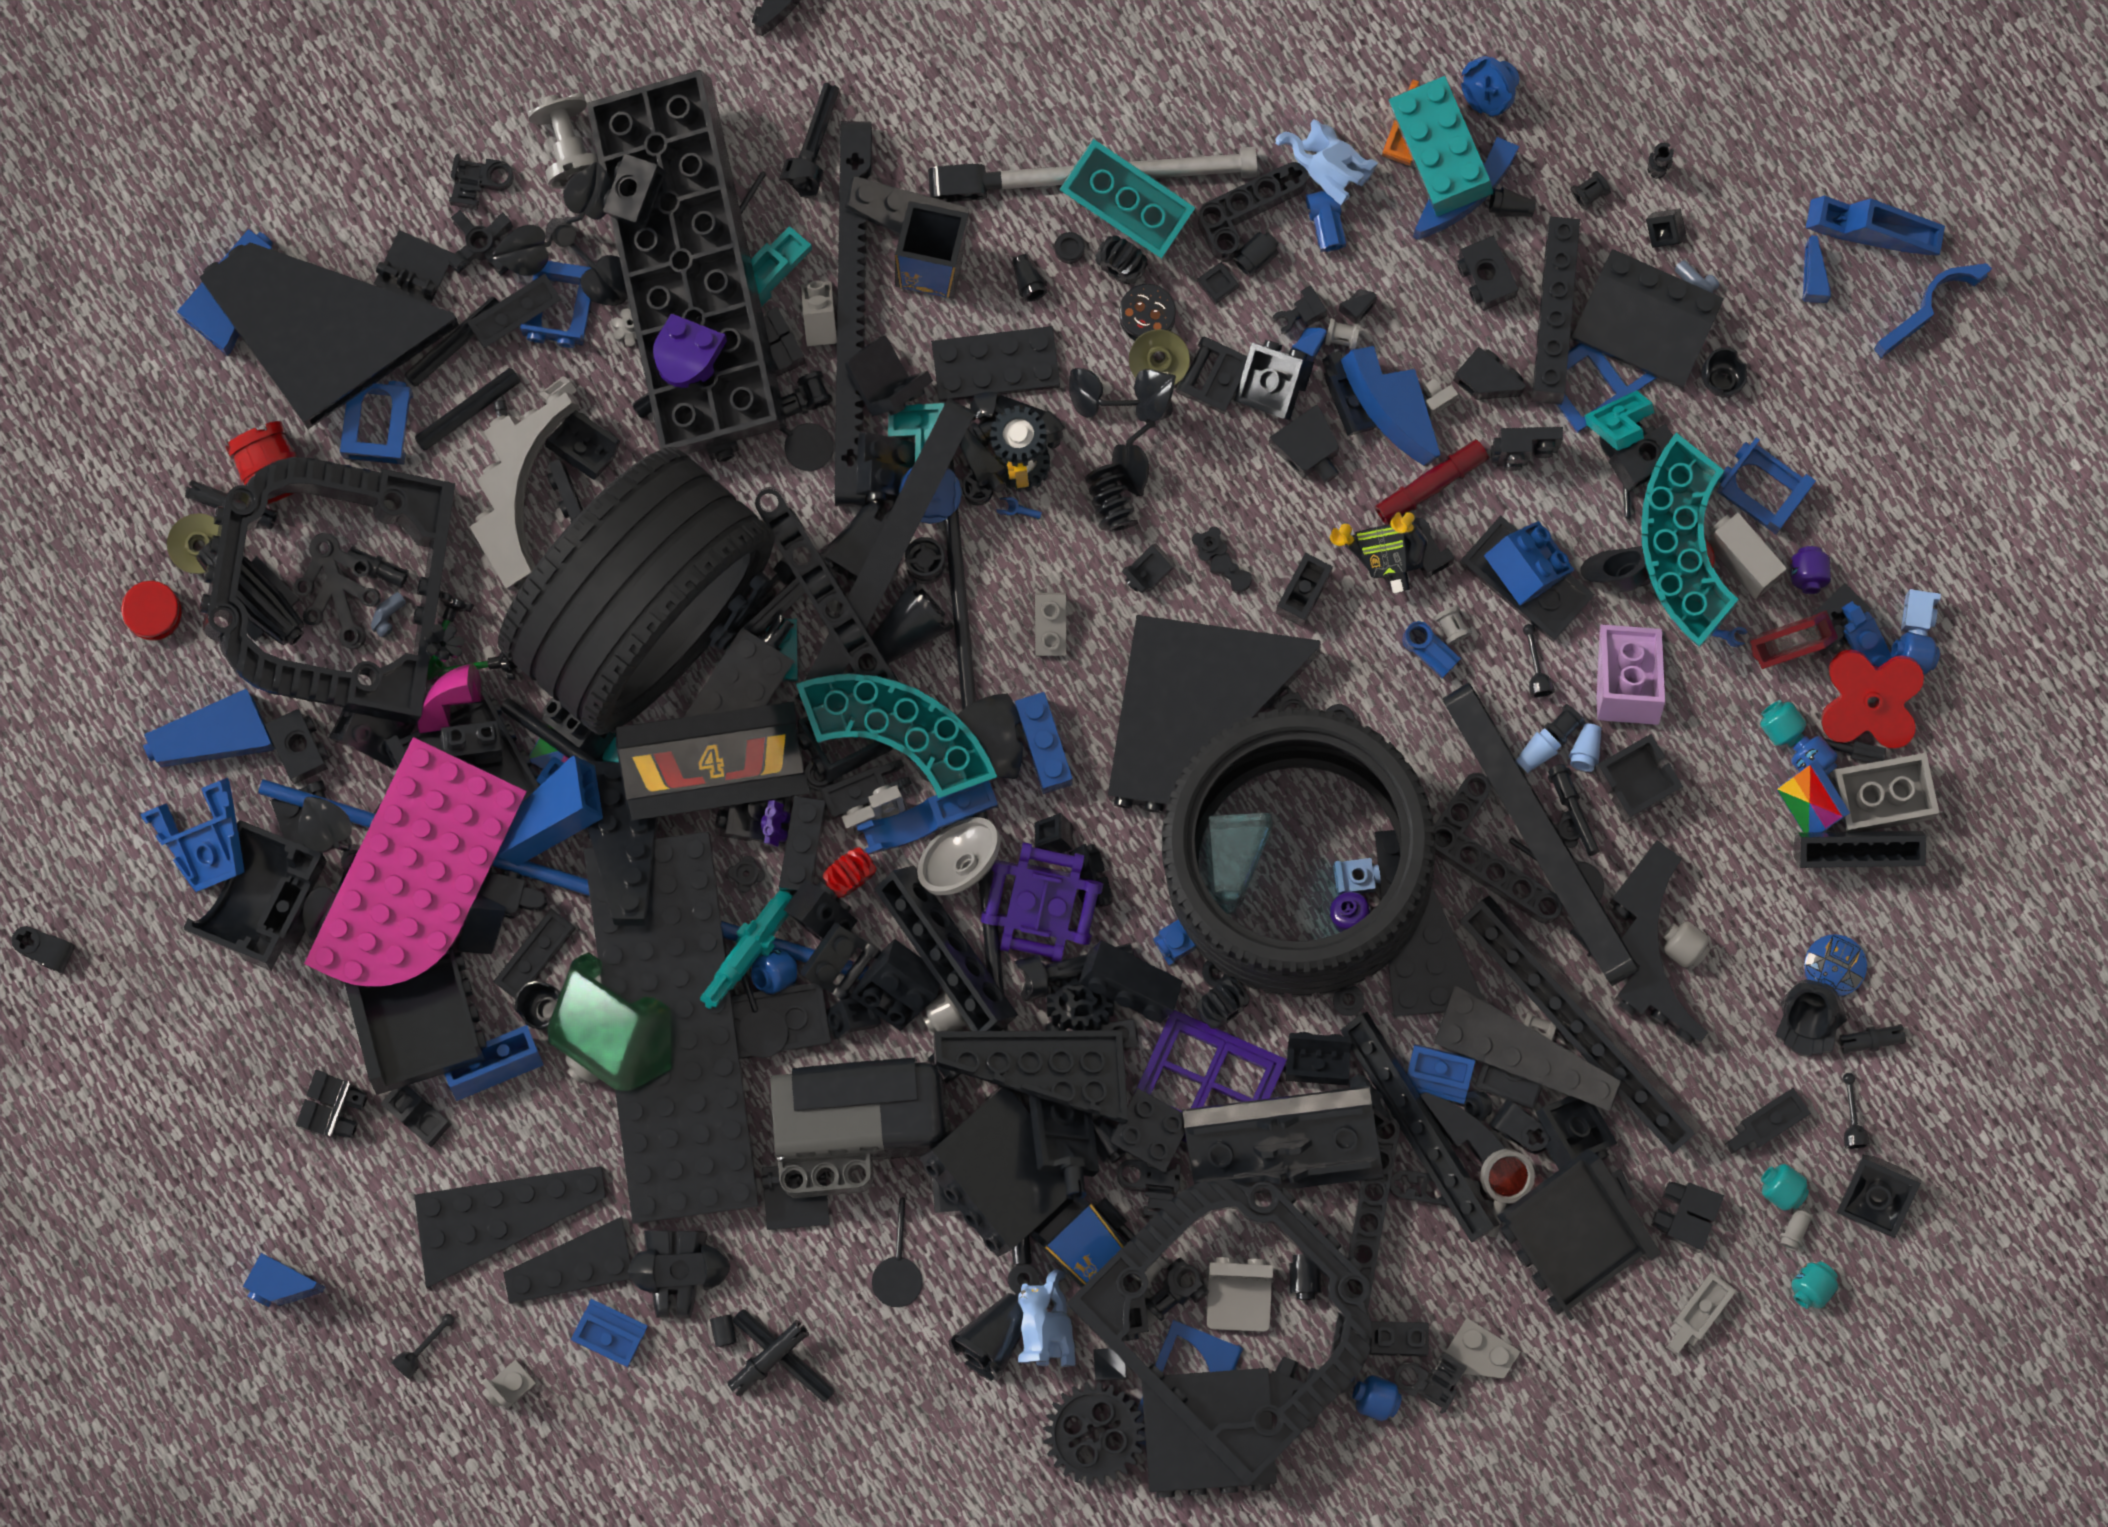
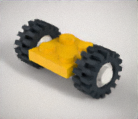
M1014 406L1015 410L1010 411L1009 408H1006L1003 415L999 413L996 416V422H993L991 425L990 437L992 448L996 454L995 459L1006 469V473L1000 477L1006 483V487L1009 489L1014 487L1018 492H1021L1022 489H1027L1028 492L1032 491L1033 486L1037 488L1041 486V481H1045L1048 477V471L1050 472L1047 431L1043 419H1040L1036 411L1032 413L1031 408L1025 407V410L1020 409V406Z

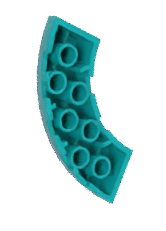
M1676 432L1660 455L1647 486L1641 521L1642 548L1652 586L1661 604L1679 629L1700 648L1733 611L1739 600L1723 584L1714 568H1712L1704 538V516L1707 503L1715 487L1721 481L1725 470Z
M837 674L796 683L817 743L841 737H864L889 745L903 752L920 767L934 787L938 798L997 777L988 755L966 724L939 701L914 687L895 680L861 674Z

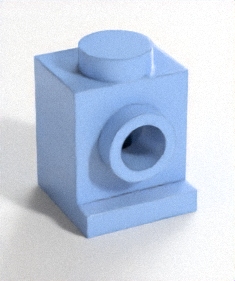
M1910 589L1905 595L1901 631L1927 636L1930 627H1935L1938 611L1933 606H1936L1940 601L1941 594Z
M1371 858L1334 862L1333 869L1337 896L1345 892H1355L1358 894L1375 892V884L1381 883L1379 866L1372 865ZM1355 870H1360L1363 872L1364 878L1362 880H1355L1352 873Z

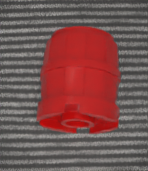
M282 421L266 423L267 430H257L256 427L229 441V446H225L230 458L235 461L240 474L239 478L244 485L256 472L270 463L290 457H298L285 437L287 432ZM284 493L269 499L267 505L280 501L294 493Z

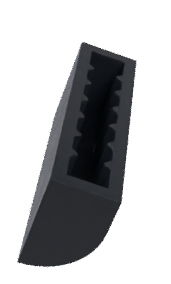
M1923 831L1797 832L1794 838L1793 857L1800 868L1926 866V834Z

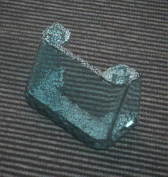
M1253 813L1209 816L1210 834H1205L1209 892L1227 914L1236 913V908L1243 905L1269 842L1273 828L1272 814Z

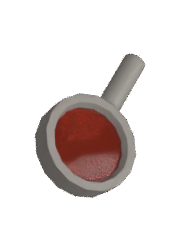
M1501 1149L1493 1152L1485 1160L1481 1168L1480 1180L1482 1187L1494 1199L1491 1211L1500 1225L1501 1221L1497 1215L1505 1210L1507 1203H1515L1530 1192L1535 1180V1171L1530 1160L1522 1153L1513 1149ZM1500 1225L1486 1235L1497 1238Z

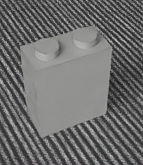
M1739 513L1735 514L1732 518L1726 515L1713 526L1714 529L1709 533L1712 536L1709 543L1714 553L1755 600L1781 579L1787 568Z

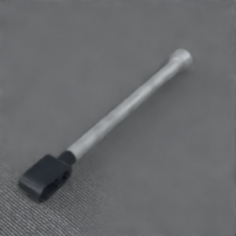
M1255 147L1240 148V154L1129 162L1151 178L1241 172L1242 178L1257 177ZM982 164L936 166L928 169L929 194L932 198L939 200L947 199V202L985 199L987 198V190L1062 185L1074 166L986 172L985 165Z

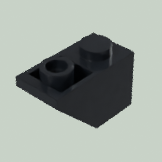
M1480 347L1460 367L1453 379L1456 384L1476 400L1520 397L1526 387V384L1523 383V377L1517 371L1511 368L1507 370L1499 363L1500 359L1495 353L1488 349L1484 351Z

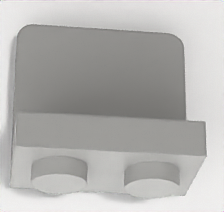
M1217 1257L1216 1262H1210L1207 1327L1211 1330L1268 1331L1270 1327L1273 1265H1266L1267 1260L1248 1259L1247 1264L1235 1263V1258Z

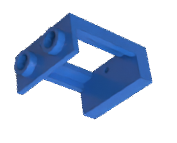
M548 261L540 272L533 275L532 281L545 273L549 280L577 284L579 286L570 328L567 331L543 328V312L520 326L523 336H527L528 341L545 343V339L557 341V345L565 348H574L575 344L583 345L592 300L583 292L580 279L582 274L591 269V267Z
M389 381L388 385L375 383L346 403L340 453L343 459L405 464L406 452L404 450L408 411L410 398H413L414 395L406 383L400 381ZM367 394L385 395L392 398L387 445L357 442L362 402Z
M1756 437L1751 445L1745 442L1735 455L1739 461L1733 468L1727 466L1724 469L1725 471L1720 481L1721 484L1716 492L1771 532L1777 534L1813 487L1816 480L1808 474L1801 477L1757 445L1760 439ZM1755 465L1792 491L1776 514H1773L1738 487L1736 474L1741 467Z

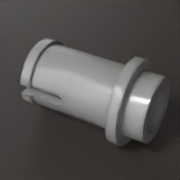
M1795 1209L1785 1233H1781L1779 1236L1781 1238L1780 1245L1792 1251H1797L1799 1247H1803L1802 1239L1813 1216L1800 1209Z

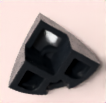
M1006 693L988 696L972 703L962 710L957 717L966 724L979 740L992 763L997 777L1017 779L1022 762L1023 743L1016 740L1015 728L1021 721L1013 700Z

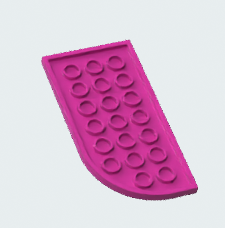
M413 737L304 964L340 981L360 986L393 985L416 977L432 967L447 953L460 933L469 909L487 877L527 791Z

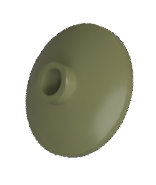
M1155 329L1140 335L1131 346L1129 352V366L1135 378L1141 370L1153 369L1175 375V384H1177L1186 375L1190 364V354L1186 343L1177 334L1164 329ZM1160 351L1165 354V357L1162 360H1156L1153 355Z
M202 513L190 514L178 520L171 528L167 537V551L172 562L182 571L190 574L206 573L196 559L199 551L194 549V545L198 541H203L206 545L211 541L212 535L217 536L219 525L214 524V517Z

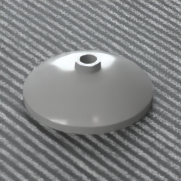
M980 817L967 818L945 828L928 844L920 858L917 873L922 886L928 892L935 895H951L975 885L989 872L997 859L1001 843L998 829L992 822Z

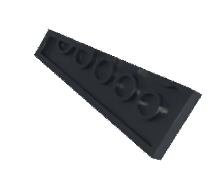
M1455 985L1434 1044L1611 1111L1622 1083L1621 1080L1495 1008L1471 992Z

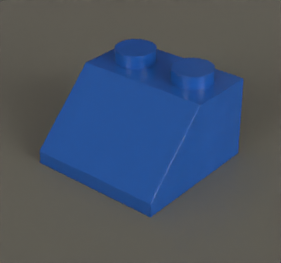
M263 1253L260 1254L243 1285L244 1288L250 1290L249 1298L267 1307H270L271 1303L281 1306L323 1293L325 1286Z

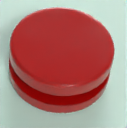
M143 581L134 585L126 593L122 602L121 612L125 624L136 636L144 640L157 641L170 636L181 622L182 606L180 600L167 585L161 582Z

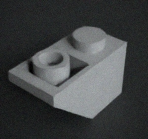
M817 280L808 284H801L807 346L837 343L832 282Z

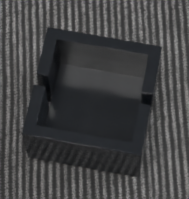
M1652 734L1600 762L1594 770L1606 792L1610 794L1614 791L1615 795L1612 798V802L1625 823L1677 795L1683 788L1669 763L1664 765L1661 771L1658 769L1657 766L1661 765L1666 757Z

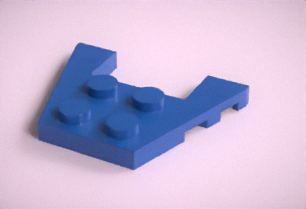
M228 777L201 788L213 816L212 820L179 833L167 803L140 814L146 824L151 823L158 832L155 837L161 845L166 844L176 858H174L173 862L195 892L245 872Z

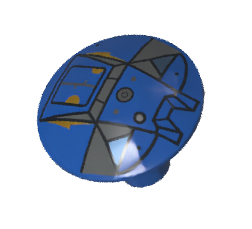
M1837 934L1821 937L1807 951L1804 962L1805 977L1807 980L1830 985L1837 991L1839 996H1846L1855 991L1862 984L1866 976L1867 961L1862 948L1849 937Z

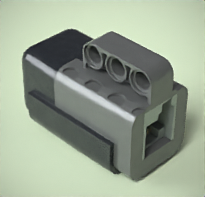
M916 1057L792 1068V1074L771 1076L774 1145L779 1168V1181L787 1195L792 1198L865 1192L873 1184V1160L921 1156L949 1134L951 1122L947 1116L949 1099L946 1096L945 1083L940 1070L932 1063H918ZM856 1169L866 1171V1178L860 1183L850 1181V1175ZM824 1172H832L835 1175L833 1183L828 1186L819 1184V1177ZM798 1174L803 1176V1183L800 1187L796 1189L788 1187L787 1182L792 1175Z

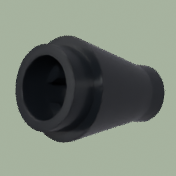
M1501 187V189L1494 188L1489 200V212L1495 213L1496 217H1532L1536 201L1504 187Z
M1027 254L1015 257L1011 263L1014 267L1019 295L1024 297L1027 302L1042 298L1047 293V281L1030 261Z

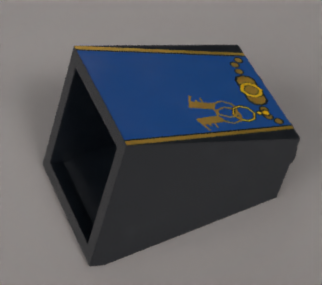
M909 201L895 253V287L954 299L961 273L969 213Z
M1073 1194L1072 1199L1067 1198L1028 1234L1079 1289L1127 1244L1091 1203L1084 1198L1074 1200Z

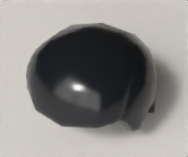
M1721 347L1711 352L1702 366V381L1705 387L1715 396L1730 398L1740 393L1747 382V364L1738 358V352L1734 349Z
M534 980L524 984L518 991L514 1008L527 1026L537 1030H547L556 1026L563 1017L565 1000L561 992L554 985Z

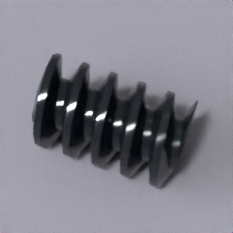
M1118 463L1099 467L1085 477L1086 483L1092 484L1088 489L1089 494L1096 496L1092 500L1093 506L1098 507L1095 512L1096 518L1103 519L1099 523V528L1110 532L1124 530L1138 524V520H1128V516L1134 513L1135 510L1134 508L1124 507L1125 504L1131 501V497L1121 496V493L1126 491L1128 486L1118 485L1117 483L1125 477L1124 474L1114 473V470L1121 466Z

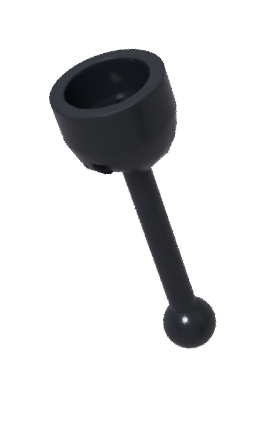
M1526 624L1523 627V633L1528 637L1535 675L1529 681L1530 695L1532 698L1549 696L1555 693L1554 684L1548 675L1541 673L1533 636L1535 627L1532 624Z
M1846 1073L1843 1076V1082L1847 1085L1851 1126L1844 1133V1146L1846 1149L1865 1148L1870 1146L1867 1130L1863 1126L1858 1125L1853 1089L1855 1076L1852 1073Z
M445 1314L442 1317L441 1324L414 1352L400 1353L391 1361V1364L407 1379H410L418 1369V1356L446 1326L453 1325L455 1321L452 1314Z

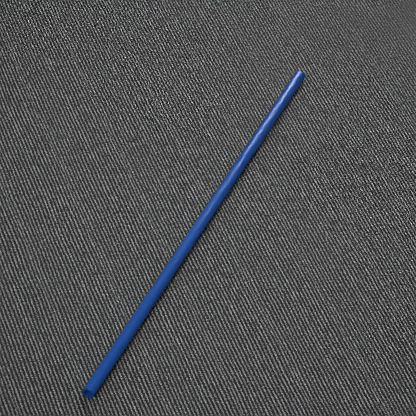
M265 779L262 780L258 794L299 807H303L306 797L325 799L344 810L351 823L367 828L370 827L376 815L372 812ZM496 856L492 866L503 870L519 873L532 879L590 896L588 879L530 861L516 866ZM722 921L724 938L736 941L739 937L736 932L741 926ZM776 937L772 942L775 946L773 950L782 949L788 952L795 960L804 963L809 960L815 949ZM849 960L840 974L846 975L854 961ZM866 966L862 974L859 976V980H861L869 966Z

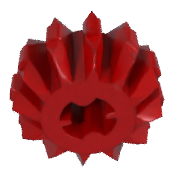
M860 847L850 850L834 861L832 865L827 867L822 877L827 887L834 891L838 898H844L871 879L877 868L868 853H865Z

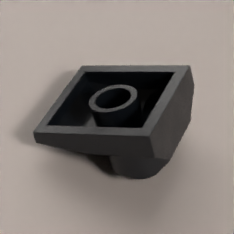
M1862 1154L1837 1209V1213L1895 1238L1918 1191L1921 1179L1908 1170L1881 1158Z

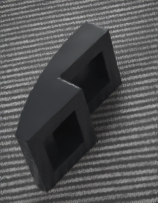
M408 1085L392 1090L380 1103L430 1148L452 1125Z

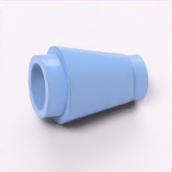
M1590 723L1584 724L1569 754L1571 759L1570 765L1573 768L1584 772H1592L1595 766L1599 764L1601 727Z
M1545 728L1540 733L1536 731L1516 761L1529 773L1532 769L1534 770L1557 755V750L1561 747V744Z

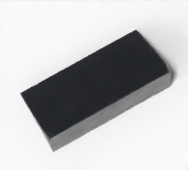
M479 894L469 909L457 950L469 953L492 954L507 907Z

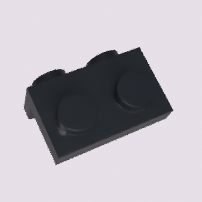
M575 410L548 437L545 447L595 480L616 457L620 440L610 431L604 430L591 421L587 415Z
M1290 1033L1287 1047L1286 1081L1348 1086L1352 1038L1343 1037L1339 1034Z

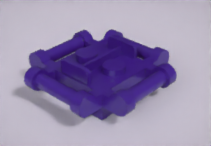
M1023 842L1018 864L1000 860L995 861L991 869L994 875L986 911L982 912L980 921L988 925L1004 926L999 950L1009 952V949L1027 952L1052 958L1051 961L1058 962L1062 960L1066 940L1090 945L1092 938L1090 928L1098 894L1102 893L1103 883L1080 877L1084 855L1075 853L1072 856L1032 847L1030 843ZM1031 859L1069 867L1071 872L1031 865L1028 862ZM1006 875H1015L1007 914H1000L998 910ZM1081 889L1086 891L1078 929L1075 930L1068 927L1076 891ZM1018 929L1021 932L1044 937H1056L1055 945L1012 937L1013 930Z

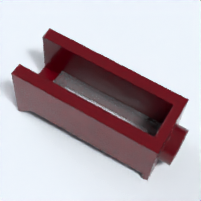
M1825 610L1796 622L1761 632L1750 641L1751 651L1755 660L1759 662L1761 669H1765L1824 649L1837 640L1838 636L1829 614Z

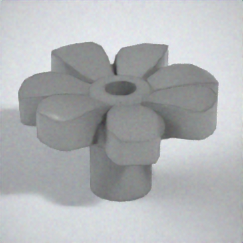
M626 308L621 311L622 319L618 317L613 319L612 326L617 329L613 334L617 341L625 338V345L627 347H634L635 339H637L631 310Z

